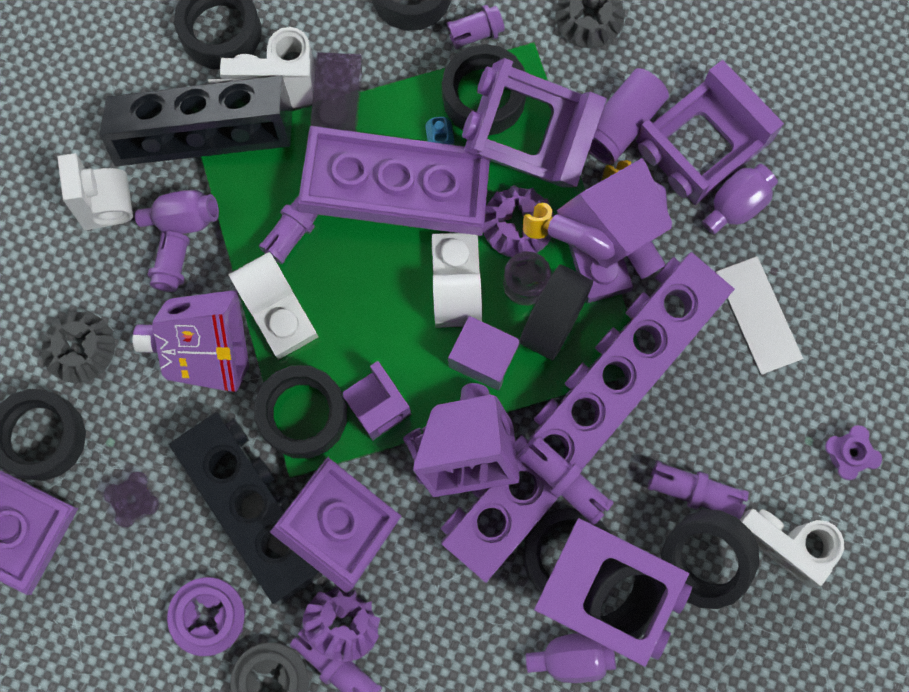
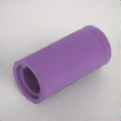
M637 68L604 105L589 149V153L593 157L609 165L616 162L639 134L642 124L648 119L651 120L669 98V92L659 78L647 70Z

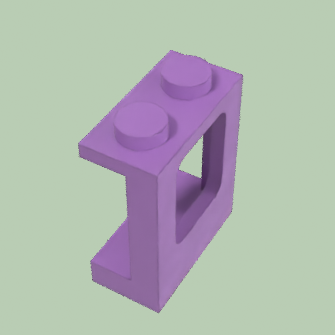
M506 58L493 63L492 68L487 66L483 71L477 88V93L482 95L477 112L471 111L464 125L462 137L467 139L464 151L563 188L577 187L607 98L593 92L580 94L512 67L513 61ZM504 88L543 102L551 108V116L540 149L535 155H529L487 139Z
M722 59L709 70L705 81L669 111L654 123L649 119L644 122L636 142L639 144L638 149L644 159L651 165L655 166L657 164L666 173L672 189L682 198L688 197L696 205L773 142L784 123ZM697 115L704 116L732 146V151L702 176L667 139Z
M578 518L534 610L646 667L650 657L659 660L668 643L671 632L665 630L664 627L671 612L674 611L680 614L690 596L692 586L685 583L690 573ZM608 558H614L662 582L666 586L642 639H636L587 614L583 608L584 600L603 561Z

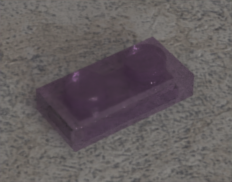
M317 52L310 126L357 132L363 65L361 54Z

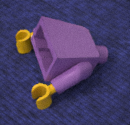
M643 158L634 163L628 160L619 161L616 169L611 165H606L601 182L578 194L557 210L558 214L552 217L551 207L543 202L534 206L533 216L530 214L524 215L523 232L528 237L541 239L549 234V236L568 243L596 259L605 268L628 256L641 279H644L666 265L652 243L653 239L672 228V221L667 208L666 189L653 180Z

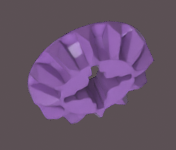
M513 185L508 190L496 192L485 209L483 233L488 243L499 253L513 258L528 257L541 251L551 239L549 234L541 239H533L523 232L522 238H519V232L516 231L515 225L507 224L505 220L512 218L515 206H518L519 210H521L523 217L526 214L533 216L534 206L542 202L549 205L548 198H543L536 193L533 187L524 189Z
M210 577L198 578L182 586L172 598L167 614L169 632L176 644L190 654L197 656L216 655L229 649L243 632L246 610L239 592L224 580ZM196 600L207 608L220 606L221 604L224 605L214 617L219 633L208 625L195 627L191 630V627L196 624V620L201 616L198 610L199 606L195 602Z
M336 586L329 592L322 593L319 591L307 605L303 615V630L308 642L317 652L332 660L348 662L362 658L373 648L379 637L378 625L380 618L374 616L372 612V601L364 602L357 597L356 590L346 593L341 592ZM336 616L340 618L352 616L354 618L349 628L343 625L330 630Z

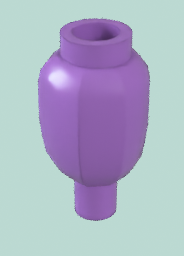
M758 164L754 169L742 168L728 179L716 193L714 199L715 210L702 221V224L711 234L715 235L727 223L738 225L747 222L772 200V188L778 184L776 177L763 164Z
M192 189L159 196L151 208L137 209L135 212V220L139 227L155 225L161 232L174 231L181 234L201 231L210 222L217 221L219 216L216 198L211 194L204 195L202 192Z
M580 633L555 638L548 644L545 651L526 653L528 673L548 671V674L555 680L564 683L594 682L601 680L606 675L607 670H616L615 652Z

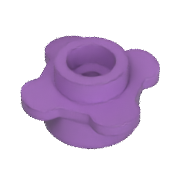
M854 426L850 429L849 434L842 437L832 436L826 441V452L830 454L831 461L838 469L839 476L845 480H853L857 477L858 472L866 468L876 469L881 465L882 455L879 451L873 449L869 441V431L863 426ZM850 449L857 450L858 454L856 457L850 455Z

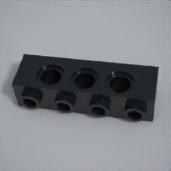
M282 75L106 96L99 135L115 167L290 147L293 108Z
M215 412L168 445L273 605H281L323 576V574L290 548L283 557L273 559L268 554L267 543L272 536L270 531L291 505V501L286 495L278 499L269 485L270 482L275 480V477L260 456L252 460L243 446L250 440L236 419L232 418L227 422L218 412ZM235 456L237 459L235 473L229 478L219 479L216 473L218 462L223 457ZM251 494H260L264 503L261 513L254 518L246 519L241 510L244 499Z

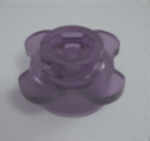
M133 472L125 482L119 485L110 484L104 491V500L112 504L116 512L115 522L121 527H131L135 520L142 519L147 515H153L159 509V499L154 496L152 490L147 486L148 477L142 472ZM134 495L136 498L133 504L128 503V497Z

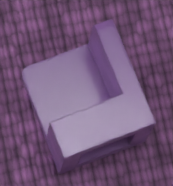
M469 316L448 357L449 368L493 389L500 390L504 375L519 346V340Z
M379 361L370 366L371 374L343 392L344 399L372 441L411 415L409 405Z

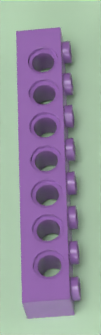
M692 252L680 262L674 256L655 277L661 284L649 297L645 292H642L625 312L631 319L619 332L612 327L597 344L595 349L601 355L590 367L582 363L564 384L570 391L559 404L551 399L534 418V421L540 426L528 440L523 435H520L515 440L518 469L530 474L534 480L532 494L525 499H517L511 494L509 485L472 491L471 493L477 497V500L466 513L458 507L440 528L446 534L441 544L485 583H487L558 499L549 492L552 487L529 466L519 460L524 451L529 449V446L538 436H541L543 439L548 435L557 436L565 446V453L562 458L570 465L576 463L583 469L735 290ZM666 295H675L682 300L684 314L681 318L672 317L666 312L664 308ZM636 330H646L653 336L655 347L651 354L642 353L635 347L633 336ZM606 365H616L624 372L625 383L620 390H613L604 383L602 374ZM577 400L588 401L594 407L595 418L589 426L577 424L572 417V406ZM488 508L498 509L504 518L502 529L495 535H484L477 526L479 514Z

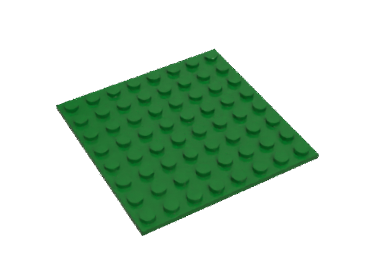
M535 42L507 50L517 57L526 73L548 81ZM445 68L293 111L290 147L201 157L211 194L218 203V220L232 271L238 270L265 254L258 246L281 219L282 214L280 212L286 204L291 205L299 196L310 126L427 142L425 128L427 121L434 117L450 119L445 112L442 98V80ZM485 69L472 71L459 82L458 94L461 102L474 111L478 110L482 95L477 93V88ZM504 88L497 110L506 105L510 99L511 90ZM526 96L524 111L517 122L504 132L490 135L487 139L529 155H535L540 149L551 116V108L543 102ZM452 122L454 145L465 147L467 139L462 137L463 130ZM489 161L486 205L496 192L508 190L513 185L524 189L533 187L536 193L543 198H548L553 214L557 215L559 208L585 191L581 176L577 187L563 188ZM515 206L512 218L505 220L507 224H514L516 231L519 232V238H522L524 217L518 206ZM318 215L313 222L315 228L310 234L305 233L283 264L277 263L315 329L318 338L278 360L240 296L263 383L276 371L289 366H312L326 372L339 386L343 395L345 390L371 374L370 366L379 361L410 407L411 415L372 441L346 402L347 424L340 440L332 448L313 458H291L283 454L290 479L315 472L327 457L339 465L405 445L403 438L411 431L420 428L421 434H423L422 428L427 425L431 410L435 406L460 401L462 388L470 383H478L487 387L489 395L497 396L506 413L566 396L570 389L564 383L582 363L590 367L601 355L595 347L612 327L620 332L630 321V317L625 314L627 309L622 294L588 304L585 301L569 335L554 360H550L521 345L520 338L525 325L555 269L562 264L576 271L569 245L551 237L548 244L538 253L528 257L513 258L496 251L488 243L484 233H482V236H478L482 322L519 340V346L504 375L500 390L493 389L449 368L448 357L463 327L435 328L432 234L455 232ZM634 333V345L641 352L638 340ZM606 365L602 377L606 384L623 379L625 375L620 367ZM296 385L286 389L278 397L274 406V421L277 428L285 436L294 440H306L316 436L325 427L329 418V405L326 397L318 389L309 385Z

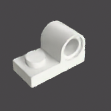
M281 28L273 33L267 45V59H261L250 54H240L234 58H221L220 76L222 79L265 78L281 75L283 78L311 77L312 91L315 94L314 58L307 36L297 28ZM288 53H300L299 57L294 60H283V57Z
M77 153L57 156L63 201L84 230L123 224L133 218L128 177L124 170L116 168L86 169Z
M463 233L432 234L435 328L463 327L469 316L482 321L478 235Z
M270 252L229 274L235 288L278 360L318 338L315 329Z
M754 509L745 511L740 519L751 530L759 550L808 588L822 586L844 551V539L841 532L835 525L827 521L816 520L797 526L786 535L782 532L785 527L784 524L764 509H761L759 512ZM810 532L815 533L822 539L824 546L819 558L812 556L806 549L805 540Z

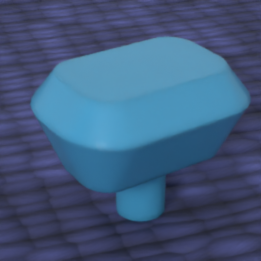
M434 117L427 121L425 125L427 142L454 145V134L450 119Z

